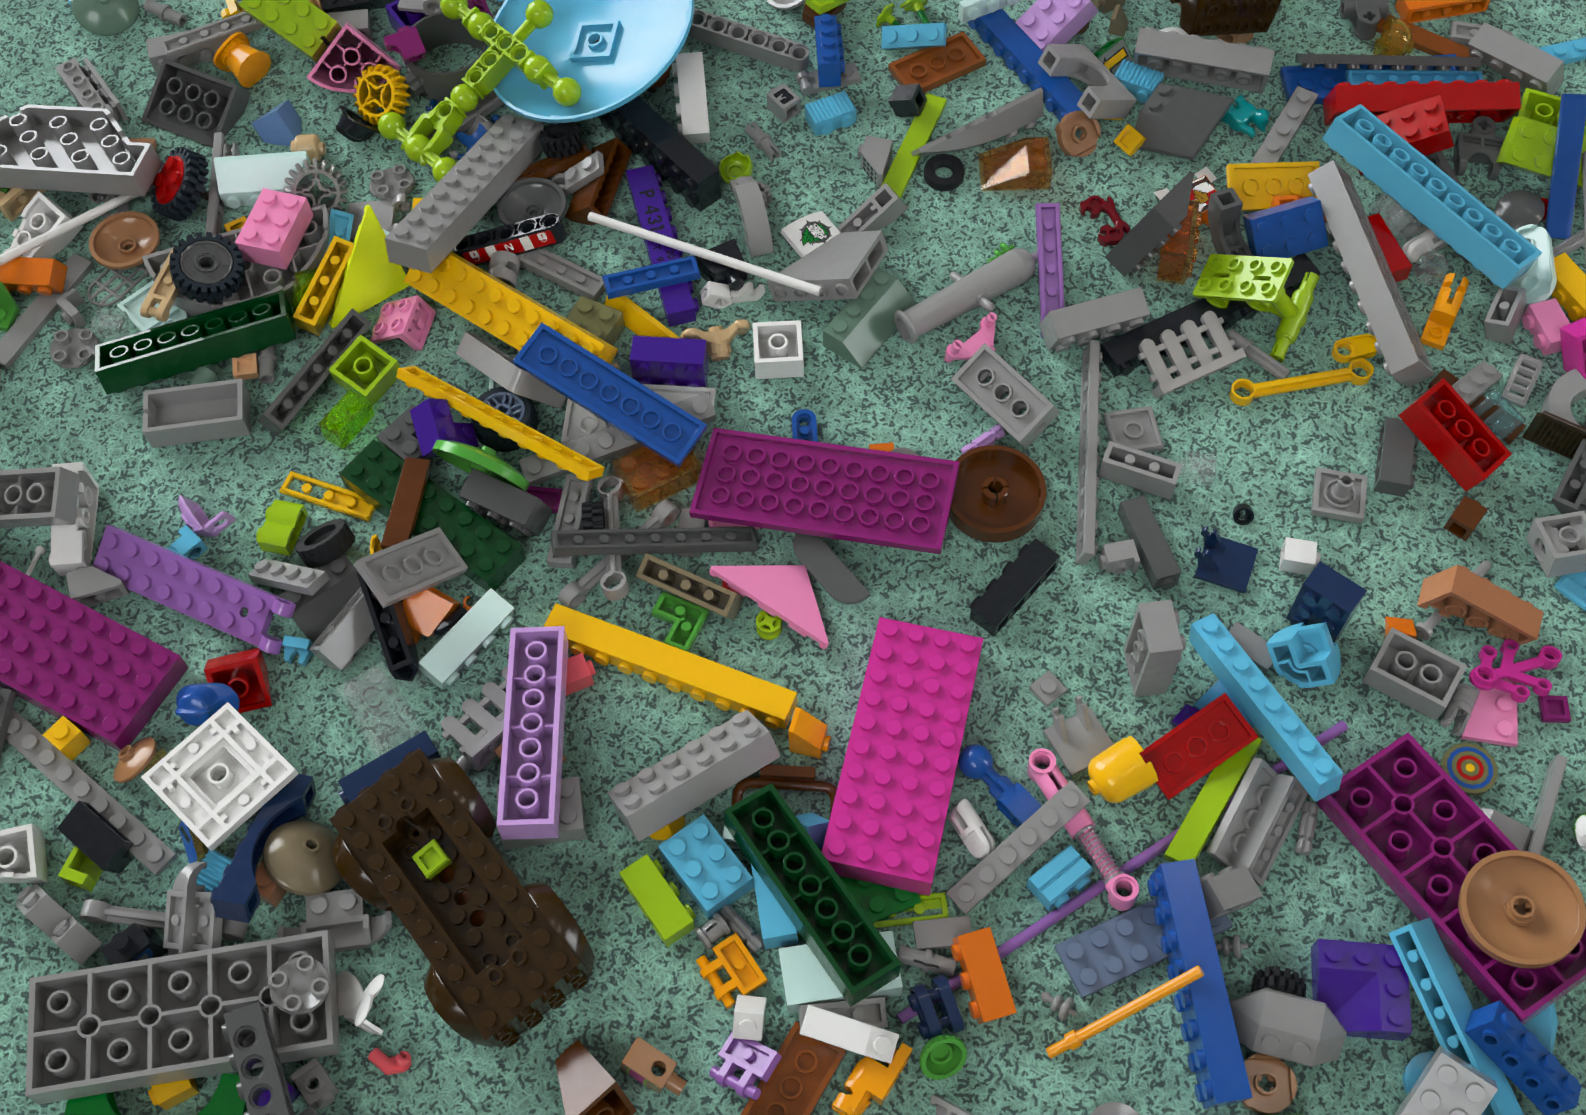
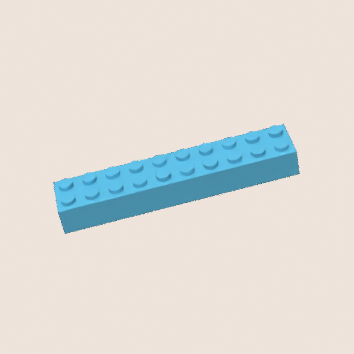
M1359 104L1336 117L1322 138L1332 150L1342 155L1349 164L1360 170L1367 179L1372 180L1385 194L1390 195L1403 209L1413 214L1421 224L1431 229L1439 239L1444 240L1457 254L1462 255L1475 269L1481 271L1494 285L1499 286L1503 290L1523 276L1543 253L1363 105Z

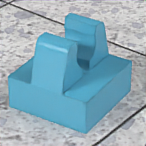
M285 635L282 643L284 647V660L288 664H292L293 658L299 654L298 663L301 666H306L311 656H314L309 650L313 642L310 639Z

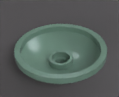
M71 0L72 12L77 22L89 32L101 36H112L127 30L135 23L139 15L138 0Z

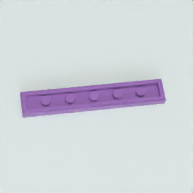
M1036 203L1035 205L1040 323L1050 311L1065 307L1060 203Z

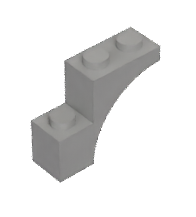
M37 883L32 887L27 886L17 896L18 901L15 905L24 916L48 935L57 946L79 965H82L102 944L97 937L68 913Z

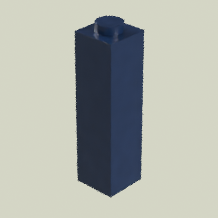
M424 730L338 780L343 789L338 793L344 804L352 802L358 797L362 789L372 786L385 771L396 767L408 753L416 751L418 748L432 759L441 758L427 732Z

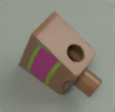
M637 1037L619 1069L658 1094L665 1087L679 1096L688 1082L687 1079L674 1072L677 1062L640 1037ZM659 1067L662 1069L663 1075L655 1076L651 1068Z

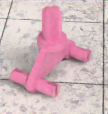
M993 312L987 314V317L981 320L978 332L964 343L958 339L955 342L953 341L945 351L944 360L949 363L954 360H969L984 343L995 352L996 349L993 346L997 315Z

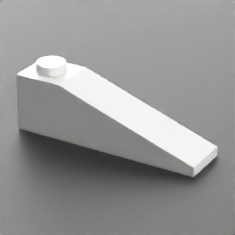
M38 191L24 208L21 214L23 221L19 229H14L12 236L15 238L10 248L6 249L4 253L73 219V217ZM81 225L19 257L51 258L69 245L83 226Z

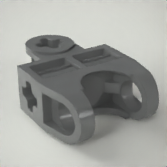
M1476 117L1468 133H1459L1454 143L1453 154L1456 175H1464L1469 161L1489 165L1488 180H1496L1502 164L1497 163L1496 160L1505 139L1495 137L1496 124L1490 117Z

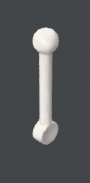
M37 546L35 548L36 554L25 573L26 575H31L40 556L45 553V547Z

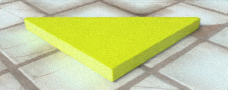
M366 205L364 208L361 225L359 224L351 257L349 256L344 272V280L341 289L339 288L334 304L335 309L331 320H329V326L332 329L338 326L352 308L360 314L410 286L403 282L406 274L402 266L389 262L385 243L386 235L370 205Z

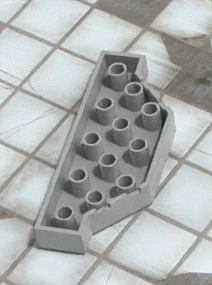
M27 104L19 108L20 113L10 118L7 115L0 118V187L145 196L162 165L151 143L129 141L108 108Z

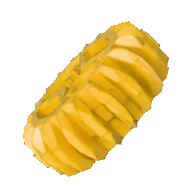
M378 64L368 66V70L361 71L363 77H356L359 83L353 86L357 89L356 93L352 95L357 98L353 105L359 107L357 113L363 115L365 121H369L372 125H378L380 117L387 112L393 111L400 115L407 113L404 107L410 105L406 102L407 98L411 96L409 93H406L410 86L404 84L406 78L400 75V71L392 66ZM385 78L387 83L382 84L379 80ZM382 107L384 111L379 113L376 108Z

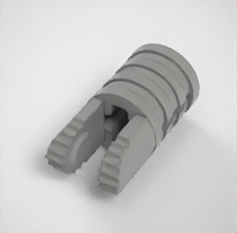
M1459 683L1444 711L1440 725L1446 728L1447 726L1449 727L1457 716L1452 733L1457 737L1462 736L1467 726L1476 699L1479 696L1477 689L1470 685Z

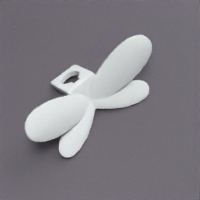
M341 971L336 978L338 1017L344 1015V1018L355 1024L356 1027L371 1034L382 1035L383 1030L366 1020L370 1012L373 999L378 995L383 986L385 976L383 974L376 976L364 991L356 976L348 971Z

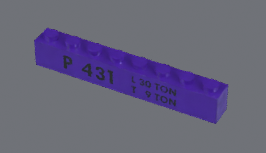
M653 165L626 170L627 182L640 228L678 239L675 225H670L672 221L670 208H665L664 205L667 204L665 191H660L659 188L662 187L660 174H655ZM644 239L651 265L683 257L682 251ZM692 281L658 288L669 327L696 321V312H699L697 298H692L691 296L694 293Z

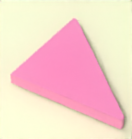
M804 565L711 566L709 573L712 577H719L728 583L727 586L743 597L745 595L758 603V607L773 617L777 615L789 623L788 626L804 637L806 635L818 642L819 647L822 649H827L829 644L809 575Z

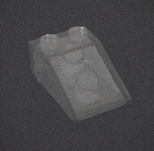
M383 661L335 688L376 758L424 731Z

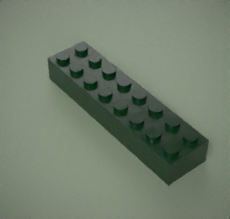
M281 290L95 345V374L106 394L109 395L121 393L135 386H144L162 378L168 379L182 372H191L209 364H218L229 358H238L249 352L261 351L276 344H285L296 339L293 312L284 291Z
M373 440L339 472V475L348 490L358 494L366 503L373 505L378 512L388 518L404 460L376 440ZM428 478L412 537L440 527L467 565L468 569L464 575L484 590L488 591L492 588L496 591L525 561L526 557L522 545Z
M772 783L724 810L725 827L850 1007L899 977L901 962Z

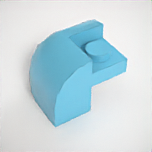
M1303 622L1286 627L1275 633L1266 643L1278 675L1284 676L1288 681L1297 684L1298 688L1334 684L1339 677L1341 671L1340 650L1338 642L1333 643L1326 622L1307 626Z

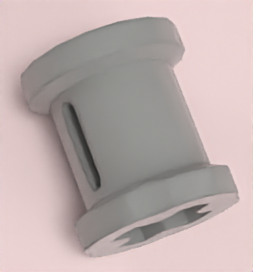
M717 912L702 927L693 929L698 939L708 950L724 934L729 935L731 933L729 926Z

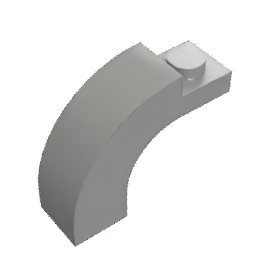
M743 176L730 180V188L740 211L745 242L751 257L774 252L769 220L757 180L754 181L752 176Z
M1576 368L1562 375L1554 383L1544 399L1541 413L1547 411L1579 425L1571 413L1570 405L1584 399L1586 396V379Z

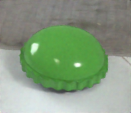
M939 1035L930 1039L924 1045L919 1056L921 1071L927 1078H932V1080L946 1079L947 1077H952L953 1074H957V1071L962 1069L967 1059L965 1044L959 1037L954 1035Z

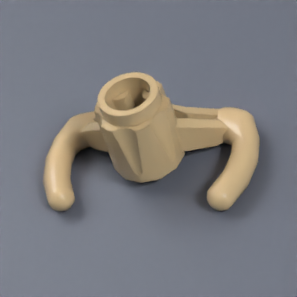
M746 319L736 320L734 324L725 329L722 326L708 328L709 332L698 330L697 328H688L681 333L680 338L706 340L708 357H711V361L727 360L730 358V353H732L731 341L737 334L744 335L749 332L751 323Z

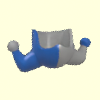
M494 114L490 121L478 115L472 127L466 133L457 132L455 136L467 147L468 152L494 125L493 123L498 121L500 116ZM455 150L449 153V157L455 160H460L465 155L459 154Z

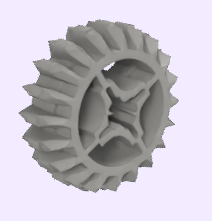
M313 158V165H309L308 160L305 159V167L302 168L299 163L295 164L298 172L289 170V174L293 178H285V183L291 186H285L284 192L294 195L302 193L303 196L310 197L313 206H310L311 208L319 206L322 198L334 194L331 201L326 204L328 211L330 212L334 208L338 210L343 209L339 202L344 203L347 201L346 197L341 194H347L348 189L342 187L346 184V180L339 179L342 176V172L336 171L333 173L336 168L334 164H331L327 169L326 160H323L321 165H318L317 158ZM312 173L310 182L297 186L304 176ZM319 173L329 177L335 187L323 184L320 181ZM315 180L317 182L319 190H322L321 192L319 191V194H317L316 200L315 195L313 194V190H310L313 189V186H315Z

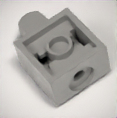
M1578 511L1535 518L1526 539L1546 577L1585 572L1586 513Z

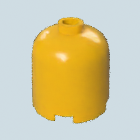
M1132 736L1121 739L1090 760L1088 765L1090 780L1087 781V785L1094 796L1100 795L1109 803H1120L1148 789L1158 781L1152 763L1148 762L1145 764L1139 754L1144 750Z

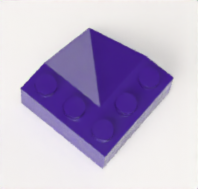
M1329 939L1316 940L1311 946L1313 1000L1326 1003L1341 1026L1346 1030V1036L1404 1041L1412 1034L1409 977L1394 945Z

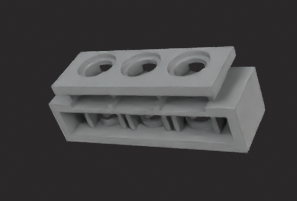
M87 57L83 59L86 64L83 67L80 66L76 58L55 67L63 84L79 107L108 108L120 127L118 119L127 120L120 102Z

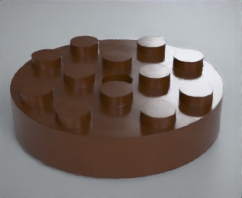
M999 445L977 447L956 459V461L960 462V468L949 518L959 530L977 540L1000 543L1025 535L1037 524L1045 504L1046 483L1041 470L1032 459L1016 449Z

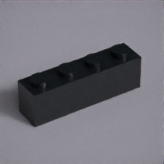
M1036 538L1030 545L1025 544L1020 549L1018 558L1014 562L1009 561L1005 565L1002 575L998 579L994 578L991 580L986 588V593L982 597L977 596L972 601L969 607L971 609L970 619L995 637L1058 567L1060 555Z

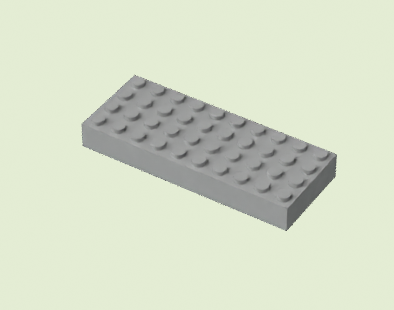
M328 930L30 978L25 1096L39 1105L235 1072L229 1060V1054L233 1053L231 1043L226 1042L222 1032V1025L226 1024L223 1014L258 1001L267 1009L281 1064L340 1054L334 939ZM302 955H310L327 969L330 976L329 993L324 1002L311 1012L300 1015L285 1013L277 1008L271 999L270 976L285 962L299 958ZM255 1033L245 1037L243 1041L244 1048L250 1047L255 1042ZM258 1062L251 1069L263 1067V1063Z

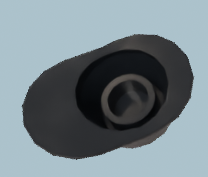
M339 105L342 114L336 130L344 137L353 142H362L374 132L380 134L378 125H372L351 109Z

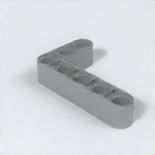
M465 331L456 351L458 356L508 391L562 409L567 397L539 381L529 372L515 366L513 358L482 337Z

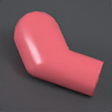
M377 1047L368 1056V1060L386 1075L406 1072L412 1063L411 1055L407 1051H400V1055L396 1054V1056L388 1057Z

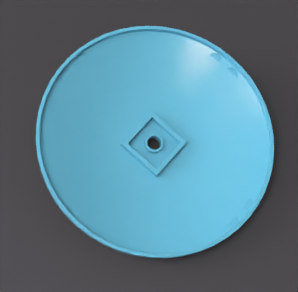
M505 0L494 18L495 23H498L513 35L526 20V8L534 0ZM544 0L552 6L554 19L548 27L535 29L523 43L529 50L534 51L536 55L546 57L557 70L558 77H570L580 84L582 94L579 102L569 107L558 104L554 99L553 89L548 86L547 89L543 90L539 85L531 83L525 77V74L516 67H513L493 90L508 108L519 115L540 122H577L617 109L648 89L676 59L692 25L694 0Z

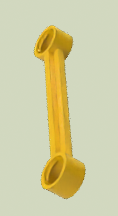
M1359 358L1353 360L1348 368L1255 384L1248 379H1238L1233 382L1229 397L1236 405L1246 406L1254 398L1344 382H1351L1354 385L1361 386L1370 381L1374 367L1368 360ZM1356 367L1362 368L1367 372V376H1358L1352 370L1356 369ZM1239 387L1245 388L1250 392V396L1241 397L1236 394L1235 390L1239 389Z

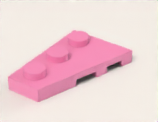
M1507 678L1501 679L1508 683L1517 685L1516 681ZM1495 688L1488 691L1479 689V696L1476 699L1471 716L1460 739L1516 747L1518 745L1517 702L1511 698V694Z

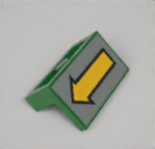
M1123 37L1107 41L1093 53L1113 75L1117 72L1122 60L1126 59V61L1130 60V62H1133V56Z

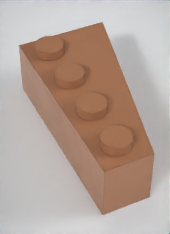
M1455 565L1423 579L1417 606L1427 609L1428 605L1439 609L1438 614L1449 618L1451 615L1465 619L1464 624L1472 628H1488V634L1503 640H1515L1519 645L1538 639L1544 613L1530 602L1521 600L1512 595L1510 591L1494 585L1490 580L1474 574L1467 567Z

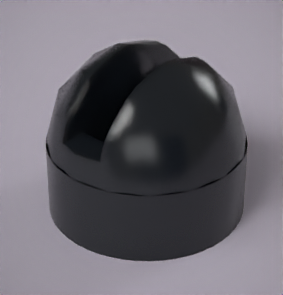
M1242 503L1234 507L1232 514L1235 523L1238 525H1248L1253 521L1254 513L1250 505ZM1244 510L1245 517L1240 518V511Z

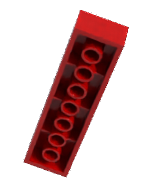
M1502 79L1497 82L1477 80L1473 83H1465L1464 80L1442 83L1440 80H1435L1427 84H1419V81H1409L1405 84H1397L1395 81H1388L1383 84L1363 82L1359 85L1342 82L1335 85L1323 100L1324 125L1331 126L1336 117L1359 104L1377 116L1437 95H1441L1448 123H1473V120L1478 116L1490 117L1495 123L1505 122L1521 109L1520 82H1511L1510 79Z

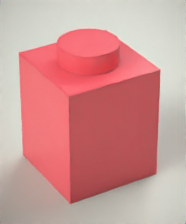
M583 653L568 658L566 696L594 685L592 676L596 675L591 660H585Z

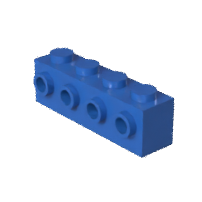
M822 14L814 16L819 87L841 86V73H845L841 23L837 24L836 15Z
M1500 1000L1471 1011L1465 1033L1544 1115H1555L1577 1107L1582 1087L1578 1080L1558 1062L1557 1058L1538 1041L1537 1037Z

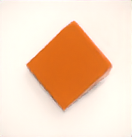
M1385 617V637L1390 629L1394 628L1414 639L1417 638L1413 619Z

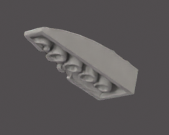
M1040 87L912 151L911 154L912 156L945 154L980 146L1003 136L1009 139L1019 134L1017 129L1024 126L1025 130L1037 125L1036 120L1043 117V90Z

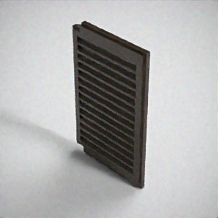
M1543 411L1535 415L1522 437L1572 460L1583 438L1586 439V428Z

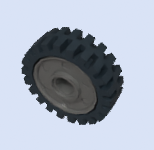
M198 232L196 233V238H193L190 234L186 236L187 241L181 239L178 242L179 246H174L169 261L170 274L176 289H179L183 296L187 294V298L192 301L196 297L199 303H203L204 299H207V303L210 304L213 303L215 298L218 302L223 301V296L227 299L232 297V292L236 293L239 290V286L242 285L244 278V262L235 243L231 244V240L227 237L223 240L221 234L216 233V236L213 237L212 232H206V237H203L202 233Z

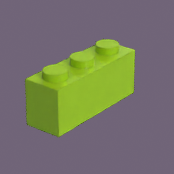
M646 854L620 871L619 875L622 883L666 947H669L695 928L693 919L696 916L687 903L683 906L677 897L680 896V893L672 881L667 883L662 875L665 874V871L658 860L652 861Z

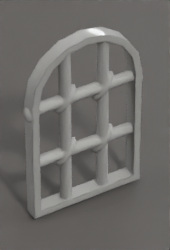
M138 265L136 266L138 268L133 273L125 277L121 273L126 269L116 271L107 268L88 287V299L92 304L99 307L114 305L122 300L149 272ZM140 270L145 272L135 282L130 280ZM109 271L115 274L106 283L102 284L99 282ZM120 277L124 280L115 289L111 290L107 287L116 278ZM129 283L131 286L119 296L116 292L122 286ZM95 284L100 286V288L92 296H90L91 289L93 288V286ZM106 290L109 293L101 302L93 301L101 291ZM110 297H116L112 302L105 303Z

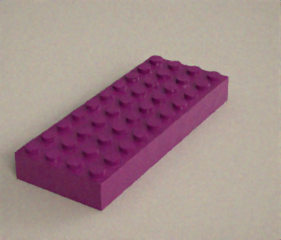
M0 561V687L16 691V696L59 719L62 716L66 717L79 730L119 752L125 746L131 745L189 668L180 655Z
M1406 733L1344 775L1338 791L1318 800L1317 805L1417 919L1421 921L1431 918L1446 952L1491 1003L1500 1000L1516 1015L1523 1025L1586 980V925L1580 941L1570 954L1557 963L1541 968H1518L1501 963L1483 952L1469 937L1462 924L1458 908L1459 892L1465 877L1472 867L1483 858L1497 852L1518 849L1409 733Z

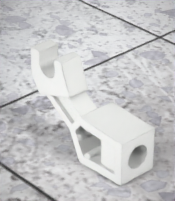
M708 281L700 291L702 305L720 309L732 303L757 301L765 294V287L759 284L757 288L753 289V283L747 282L740 290L730 291V287L727 284Z

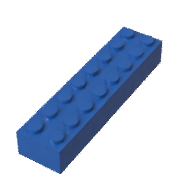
M1195 859L1162 863L1149 876L1150 879L1147 881L1150 896L1155 898L1156 908H1154V917L1156 924L1161 925L1163 936L1160 938L1161 948L1164 954H1168L1170 963L1167 966L1168 978L1171 980L1197 965L1202 968L1205 976L1177 990V994L1174 995L1175 1008L1177 1012H1181L1184 1023L1181 1024L1182 1038L1184 1042H1188L1190 1054H1188L1189 1068L1191 1072H1195L1197 1079L1195 1095L1199 1103L1202 1102L1204 1109L1238 1104L1253 1097Z

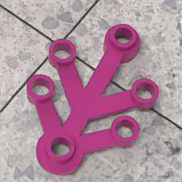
M1506 639L1500 647V651L1503 654L1500 668L1493 669L1492 663L1498 652L1494 647L1485 645L1478 654L1481 663L1471 670L1469 680L1473 686L1480 690L1488 691L1495 688L1511 694V698L1515 702L1525 703L1530 696V690L1524 685H1514L1501 679L1507 678L1532 687L1535 694L1547 696L1552 689L1551 682L1545 678H1536L1524 674V672L1537 668L1545 670L1554 669L1560 663L1562 653L1553 646H1544L1537 657L1513 664L1519 644L1515 640Z

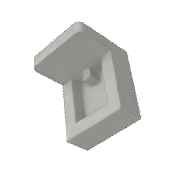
M72 288L55 300L62 312L60 316L69 326L74 324L77 328H82L87 324L76 309L85 302L75 288Z

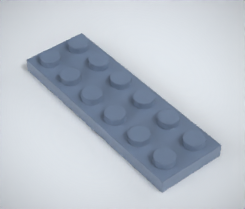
M1155 899L1054 946L1081 999L1168 958V954H1164L1161 948L1160 938L1163 936L1161 925L1156 924L1154 917ZM1227 915L1210 921L1213 936L1233 927Z

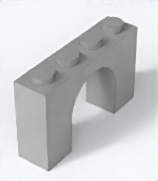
M1048 44L1038 61V64L1049 76L1073 77L1088 85L1077 106L1090 119L1126 118L1137 100L1084 44Z

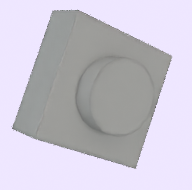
M1050 671L1046 672L1029 686V690L1046 708L1067 692V688Z

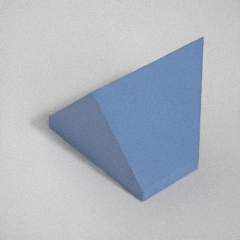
M289 99L251 123L265 143L290 146L291 141L301 134V118Z

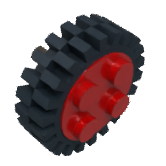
M181 146L180 148L176 147L175 151L171 150L170 156L166 155L164 158L165 163L162 162L160 167L161 171H158L154 178L153 185L155 188L151 190V194L154 195L151 198L154 211L179 222L186 220L187 216L190 217L192 215V209L196 210L198 207L197 201L201 202L203 198L207 201L209 199V191H206V188L203 187L208 182V178L205 176L209 174V170L206 169L208 167V162H205L206 158Z

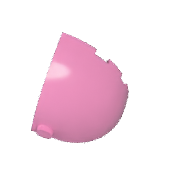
M346 22L306 78L332 91L356 93L357 89L353 87L359 83L356 77H363L361 71L368 70V66L382 64L384 66H392L398 71L402 67L382 48L349 22ZM385 78L379 80L382 84L387 82Z

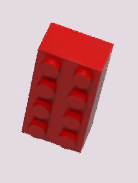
M1441 95L1376 116L1424 156L1454 147Z
M1445 378L1425 391L1398 415L1465 492L1485 480L1512 455Z

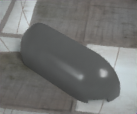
M796 533L793 540L795 555L832 598L840 603L853 605L861 603L871 596L870 592L819 536Z

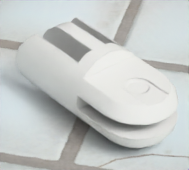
M1428 229L1407 241L1402 250L1409 261L1415 263L1417 260L1419 262L1423 256H1429L1430 253L1433 254L1449 244L1439 239L1431 229Z
M967 799L961 800L947 815V818L969 852L975 858L984 859L995 849L994 839L971 803Z

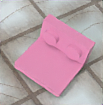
M418 295L385 303L381 308L377 324L373 328L370 341L379 343L400 338L413 350H422L436 311Z

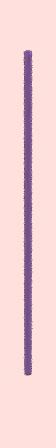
M1341 720L1315 738L1323 746L1348 730V726ZM1282 760L1271 766L1277 774H1281L1289 769ZM1237 790L1234 792L1225 810L1229 808ZM1179 828L1120 866V870L1129 875L1167 850ZM1103 878L1070 899L1061 908L1055 909L999 946L997 950L1000 960L1105 891ZM960 973L948 980L952 992L962 986ZM910 1006L896 1014L902 1025L918 1015L917 1011L913 1012Z

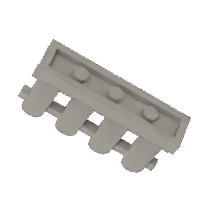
M1207 311L1201 316L1202 326L1198 328L1195 322L1186 320L1180 326L1182 335L1177 337L1174 331L1166 329L1160 334V345L1156 346L1151 339H1144L1139 344L1140 354L1137 356L1140 361L1144 359L1151 372L1150 382H1156L1157 387L1151 391L1155 399L1229 367L1246 357L1243 348L1234 351L1232 346L1236 343L1234 339H1228L1221 325L1224 323L1222 317L1218 318L1213 311ZM1205 331L1213 345L1211 349H1208L1201 336V333ZM1183 341H1186L1193 355L1189 359L1180 344ZM1165 350L1172 364L1169 368L1166 367L1159 353ZM1217 353L1219 358L1214 360L1212 355ZM1197 363L1198 368L1193 370L1191 365ZM1176 372L1178 377L1172 379L1170 374Z
M508 666L503 668L501 672L504 681L499 686L493 682L483 685L482 693L485 698L479 703L473 699H468L462 703L461 708L464 715L459 720L453 716H448L441 722V727L444 731L441 734L446 741L452 738L460 745L459 752L463 756L467 755L471 766L478 772L496 757L494 750L503 741ZM491 704L501 711L496 718L486 710ZM471 721L482 729L476 735L465 727Z

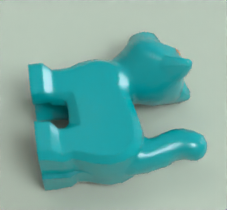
M1240 95L1235 99L1237 105L1233 108L1234 105L1232 104L1221 119L1234 131H1240L1253 138L1256 132L1248 125L1253 122L1259 130L1265 132V128L1270 122V112L1266 109H1256L1254 105L1245 101L1244 96Z

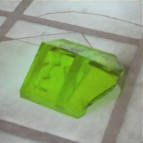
M317 268L294 272L292 290L293 315Z

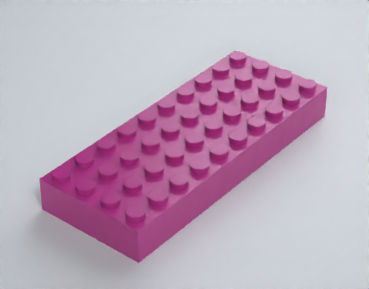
M879 617L822 848V854L838 876L930 896L983 638Z

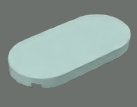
M1534 224L1522 226L1516 229V231L1543 253L1523 276L1509 285L1525 289L1527 307L1530 304L1548 299L1553 293L1557 282L1551 237L1543 227H1538Z

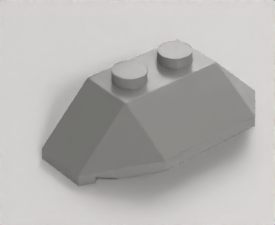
M1263 988L1238 999L1233 998L1229 1000L1239 1042L1250 1050L1311 1067L1339 1060L1347 1032L1326 1003L1269 988Z

